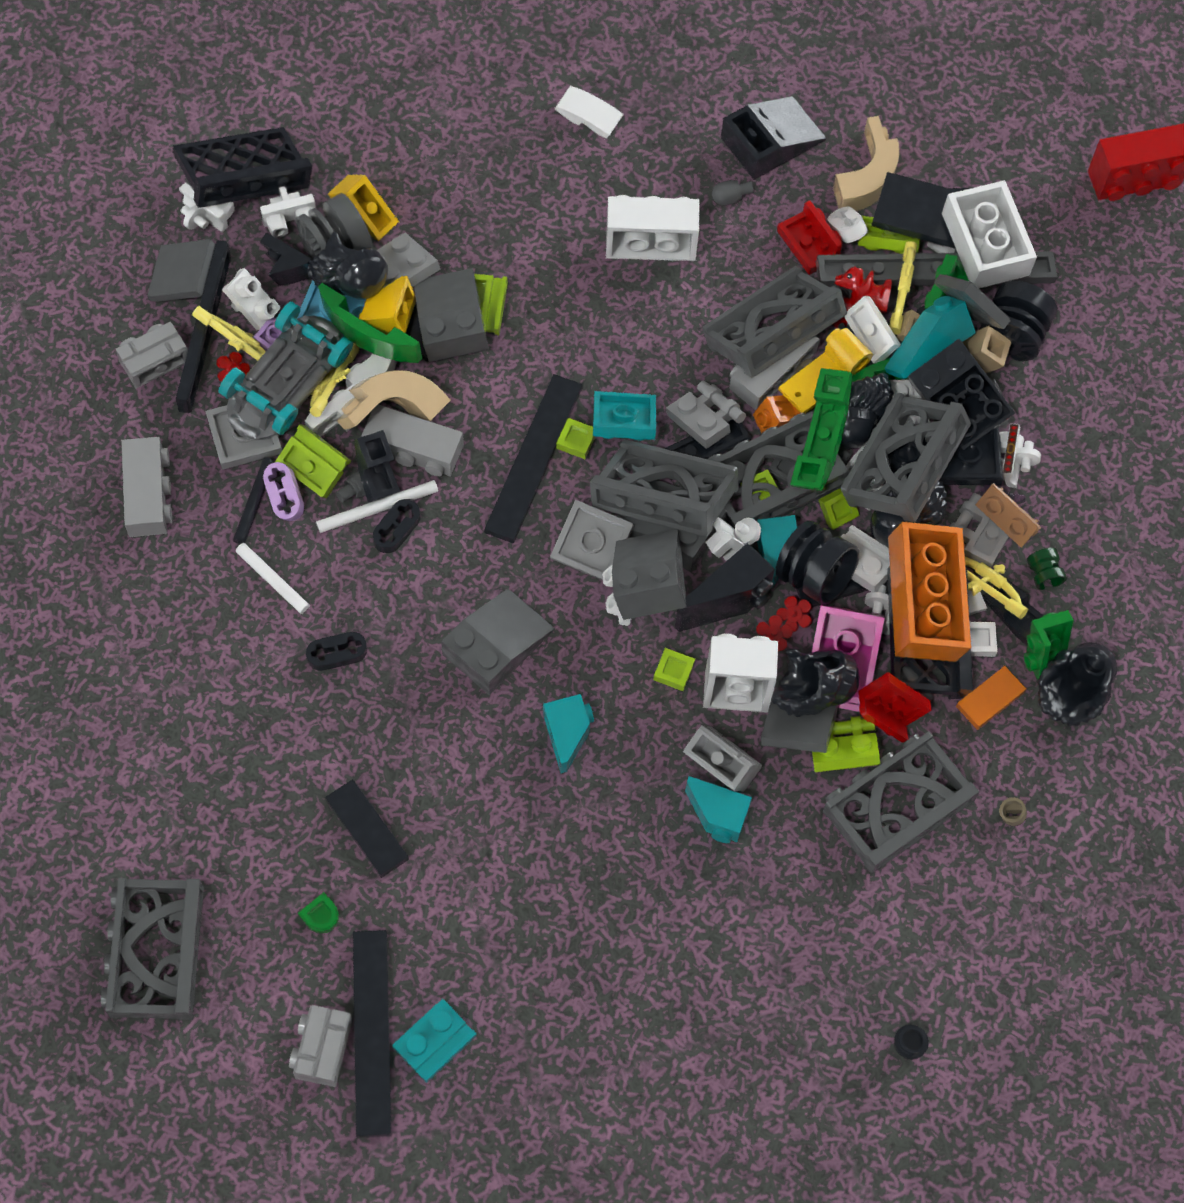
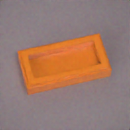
M1004 666L960 700L956 707L978 730L1023 695L1027 689Z

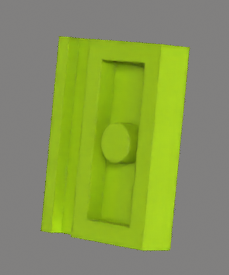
M861 216L868 231L858 240V246H863L868 250L886 249L903 254L905 243L913 241L917 244L916 253H918L919 239L872 227L874 217Z
M474 274L485 331L500 335L508 285L507 277L494 278L493 275Z
M299 424L297 432L294 436H291L275 462H280L290 467L298 480L320 497L327 498L351 460L308 427Z

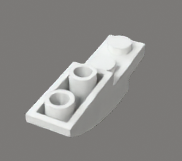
M372 353L371 357L363 363H357L350 368L351 371L346 375L347 389L338 391L332 397L320 417H315L310 413L305 420L306 427L322 437L339 424L337 420L344 414L341 410L342 407L354 398L349 390L369 377L394 371L397 361Z

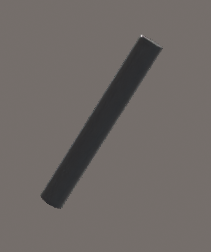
M264 457L233 538L235 543L242 544L247 540L266 488L263 479L264 471L268 465L275 463L271 458Z

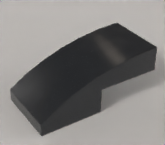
M384 430L355 439L358 470L368 503L400 492L389 463L394 460V456Z
M1007 579V582L1019 594L1022 605L1028 608L1026 615L1022 619L1006 610L1005 605L988 593L983 594L982 597L1010 631L1022 643L1028 646L1027 635L1030 634L1032 620L1042 618L1044 615L1028 603V595ZM996 586L993 587L994 589L1005 595L1007 598L1011 599V597L1002 588L999 589Z

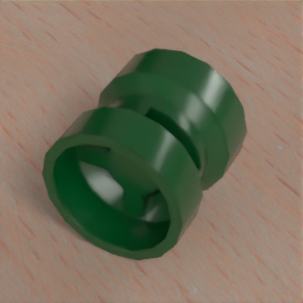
M1055 548L1041 549L1032 553L1027 558L1030 570L1036 574L1033 580L1037 590L1045 589L1043 582L1050 579L1053 587L1060 586L1067 580L1064 569L1059 567L1060 557Z

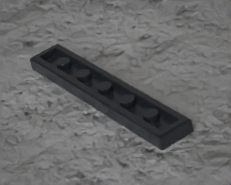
M221 240L216 241L200 303L203 309L215 316L217 315L223 292L222 289L224 288L231 261L229 244L227 241ZM198 319L195 322L176 395L179 412L189 414L193 409L213 331L210 325L206 326Z
M553 374L486 524L485 534L514 544L556 449V443L582 390L581 383Z
M387 930L354 931L356 1137L392 1136Z

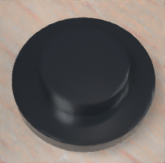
M905 1025L895 1034L894 1047L897 1053L905 1059H918L928 1049V1036L919 1026Z

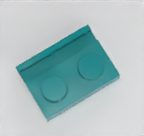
M442 998L392 1045V1048L427 1083L477 1036V1033Z

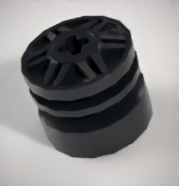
M1014 280L1004 282L998 287L992 302L1010 318V322L1005 329L985 323L981 324L980 329L990 326L1011 341L1008 354L1011 355L1010 358L1017 361L1032 360L1040 352L1041 345L1045 341L1046 332L1050 330L1058 307L1055 300L1036 285Z
M806 521L798 526L784 544L777 560L776 576L785 583L789 582L795 589L803 587L805 595L822 605H828L837 599L850 582L858 565L860 551L857 546L842 537L832 538L831 532L826 528H821L818 523Z

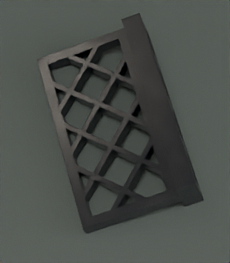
M284 127L173 145L172 153L194 191V202L198 208L278 194L279 187L283 186L289 192L306 189L310 185L313 165L308 158L302 159ZM280 138L283 144L279 147L267 141ZM249 144L256 148L252 152L240 147V145ZM222 149L228 151L226 156L212 152V150ZM261 150H265L276 155L271 159L259 153ZM193 153L200 156L198 161L185 157V154ZM236 154L248 160L244 164L231 158ZM281 157L291 160L286 162H279ZM208 159L220 165L216 169L203 163ZM253 162H257L264 166L252 167L251 165ZM226 166L235 169V171L224 172L223 170ZM199 171L207 174V176L196 177V174Z
M889 566L887 568L891 674L901 680V667L906 663L919 678L915 682H902L917 692L948 695V699L964 698L973 690L971 649L956 662L945 661L944 663L941 660H931L934 664L926 671L912 658L901 657L903 661L900 663V657L895 656ZM937 666L946 676V685H937L928 676V673Z

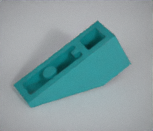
M943 296L936 299L932 306L925 309L902 341L901 346L897 348L885 366L886 373L904 380L909 374L956 340L960 339L963 342L976 334L965 301L950 296Z

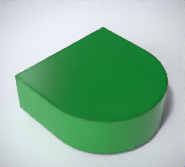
M325 892L298 912V916L308 928L320 934L333 930L339 920L338 909Z

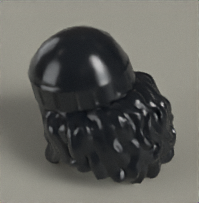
M336 231L332 232L331 238L326 243L325 250H322L317 257L310 260V264L307 266V275L314 281L317 287L323 283L341 295H348L356 299H368L376 295L383 288L388 276V265L378 251L367 249L366 247H363L361 250L347 248L342 244Z
M879 373L872 378L867 376L862 380L852 382L849 408L839 448L848 450L858 449L864 446L870 439L872 430L879 423L885 413L886 406L893 399L894 391L891 388L888 374Z
M938 481L915 523L930 525L942 523L946 514L945 507L948 505L945 500L947 493L943 482ZM891 490L886 496L897 498L898 495ZM875 510L870 520L871 535L879 543L889 548V535L901 522L910 521H905L902 516Z
M1089 642L1080 644L1073 650H1064L1057 653L1056 657L1048 663V666L1042 671L1040 678L1037 680L1039 685L1038 702L1042 712L1049 714L1053 721H1061L1062 724H1067L1069 727L1072 725L1079 726L1081 722L1088 723L1089 720L1100 716L1104 706L1111 698V685L1117 674V662L1112 652L1101 644Z
M796 649L786 650V655L789 659L788 671L779 680V687L773 692L771 700L773 704H777L780 709L785 710L789 716L794 714L796 717L816 715L825 708L845 704L853 698L860 684L858 664L853 656L839 650L802 653Z

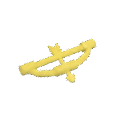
M913 241L905 243L904 263L898 285V296L895 311L891 315L889 325L895 335L901 333L905 300L911 288L914 271L913 262L917 250V244Z
M198 306L192 313V316L204 325H210L229 339L228 344L235 347L238 352L243 350L257 361L266 352L260 346V343L253 338L251 333L244 332L238 326H232L223 319L210 314L201 306Z
M353 343V348L344 363L338 368L333 367L310 394L312 395L310 413L313 416H321L328 404L327 399L336 384L346 379V375L351 371L349 368L346 369V367L353 362L359 352V347Z
M965 557V565L975 569V573L983 577L980 579L967 570V580L970 581L968 583V590L972 591L973 596L983 590L1005 605L1006 610L1022 619L1026 615L1028 608L1022 605L1019 594L1007 582V579L1001 575L1005 573V565H994L993 570L983 562L979 563ZM986 582H990L999 589L1002 588L1011 597V599L1007 598L1005 595L994 589Z

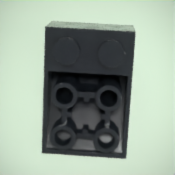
M793 96L746 105L723 118L721 131L722 141L753 180L826 140V137Z
M960 339L908 375L910 384L922 400L950 405L951 402L963 404L971 422L970 427L959 444L963 450L970 447L1015 414L1014 410Z

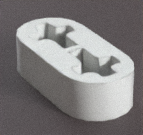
M849 206L835 210L827 219L832 230H836L845 243L859 240L868 231L861 215Z

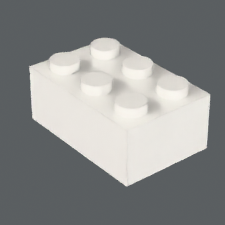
M1005 180L947 195L942 215L970 282L979 289L1030 276L1037 256Z
M627 195L608 196L606 258L696 260L699 235V199L687 197L674 199L657 196L643 198L629 197Z
M733 634L712 636L705 670L703 708L768 713L777 679L778 641H771L764 636H755L751 639L737 638Z

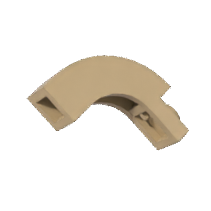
M879 116L867 118L864 131L872 161L860 170L836 174L833 191L838 208L849 206L858 211L874 204L880 198L887 172L895 174L899 159L898 138L889 140L887 128L882 127Z
M912 309L903 315L901 333L897 334L896 337L901 342L920 316ZM990 326L975 331L976 334L962 342L985 373L1004 367L1011 341Z
M402 370L388 371L369 377L354 385L349 390L354 398L342 407L341 410L344 414L337 422L345 430L356 427L381 401L394 402L402 406L410 415L431 421L448 404L450 399L435 383L422 375Z

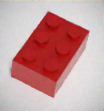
M1184 123L1100 139L1088 169V174L1098 200L1108 199L1109 201H1116L1128 194L1136 193L1142 196L1154 189L1164 188L1165 190H1172L1180 186L1184 180Z

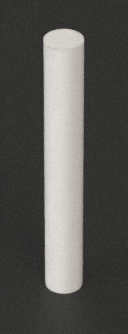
M245 543L237 547L236 553L300 614H303L310 607L292 587Z

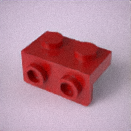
M810 200L804 203L803 212L779 223L777 226V232L809 275L817 271L816 259L818 255H840L843 244L841 236L836 230L831 229L826 222L823 211L820 208H816Z
M889 672L858 690L861 716L867 722L873 723L887 735L893 736L902 743L909 739L907 725L932 711L929 699Z

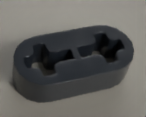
M402 499L396 502L375 527L373 543L378 551L382 553L395 552L418 525L420 509L414 501ZM410 509L412 518L405 517L399 524L398 522L401 519L400 511L407 512ZM394 528L395 530L392 534L394 541L387 540L385 543H382L381 534L388 535Z
M347 632L312 641L308 645L306 658L309 665L318 671L360 662L365 658L367 643L365 638L357 632ZM350 641H354L355 645L359 646L355 654H351L350 650L346 649ZM317 649H323L324 653H329L325 655L324 661H319L318 657H312L317 655Z

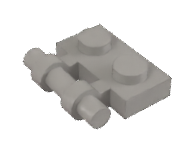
M701 381L697 386V390L703 395L697 398L691 392H688L667 406L666 412L671 420L707 449L730 433V426L727 422L733 419L737 423H742L746 418V414L740 410V405L733 399L728 400L723 396L722 390L716 385H710L706 381ZM714 404L720 408L716 413L710 409Z
M973 493L969 501H965L959 509L961 514L957 521L951 523L949 527L963 528L964 543L967 544L964 549L966 557L992 567L1009 536L976 506V503L982 496ZM971 520L980 522L975 532L967 528Z

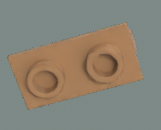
M993 483L976 503V506L1022 548L1031 536L1033 537L1041 529L1040 525L1037 524L1039 521L1037 519L1034 520L1003 491V487L998 488Z

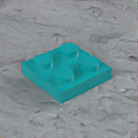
M594 391L593 436L606 439L631 438L638 441L646 439L655 440L656 395Z

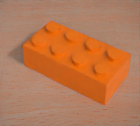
M901 522L888 537L895 656L956 662L971 649L963 528Z

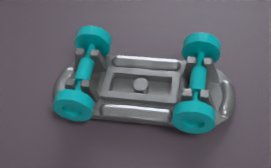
M292 301L289 302L281 310L275 321V327L282 333L246 376L237 367L233 368L225 376L218 393L228 399V420L232 428L239 435L253 440L267 439L277 433L283 435L295 421L300 406L333 367L338 368L344 363L353 348V342L344 337L331 321L317 316L304 315L298 318L301 307Z

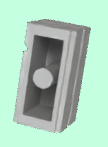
M172 322L164 325L156 324L146 334L138 338H127L120 344V347L115 349L120 364L136 389L184 365L188 353L185 343L178 335Z
M701 725L683 751L733 791L744 792L762 767V764L729 739L722 737V734L711 726Z
M310 1005L308 1015H301L298 1034L303 1036L300 1047L293 1048L289 1062V1068L294 1069L295 1079L336 1087L352 1024L351 1014Z

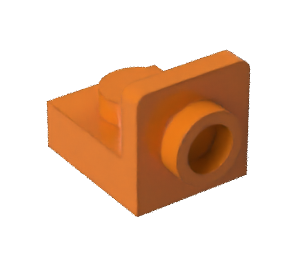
M784 395L766 397L755 410L753 416L761 433L771 427H780L788 423L791 418L800 414V412Z

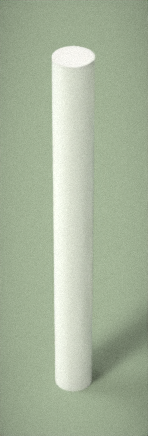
M435 480L316 521L319 532L323 533L391 509L396 502L402 499L413 501L438 492V487Z

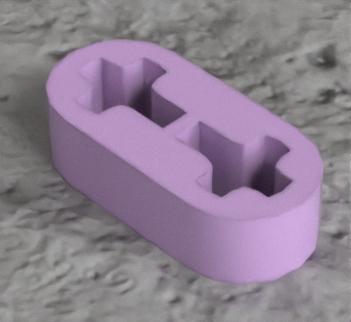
M280 462L268 465L264 471L263 479L274 513L286 521L299 519L304 512V502L293 470ZM278 470L286 474V476L281 478L284 488H281L279 483L273 481L277 477L276 472ZM285 495L289 501L295 503L291 507V513L282 510L286 506Z

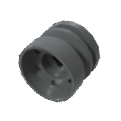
M343 193L323 202L325 217L316 208H312L308 211V216L301 214L295 218L296 227L303 246L312 259L317 257L322 250H325L326 243L334 231L337 232L342 244L347 248L361 250L363 247H366L367 249H372L371 236L365 222L351 200Z

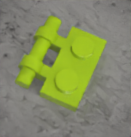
M860 716L850 717L851 720L834 722L827 752L812 751L814 771L823 772L881 765L876 733L863 734L865 731L875 730V725L867 722L864 718L861 719ZM848 733H852V734H853V735H851V736H843V737H835V738H833V735L848 734Z

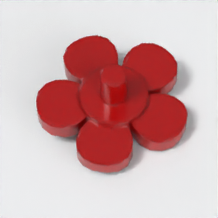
M231 352L228 357L220 356L217 359V366L220 369H224L217 375L221 383L225 376L235 367L243 371L245 376L250 371L247 363H241L242 356L240 353Z
M795 596L787 597L784 604L788 609L779 608L776 615L780 616L782 621H786L784 625H790L793 632L798 630L799 625L802 628H808L812 623V618L806 615V613L812 610L811 603L804 599L799 602Z
M773 615L769 618V625L765 622H760L756 627V632L758 635L767 637L771 641H778V651H783L787 648L785 639L793 635V630L790 625H783L781 627L782 618Z

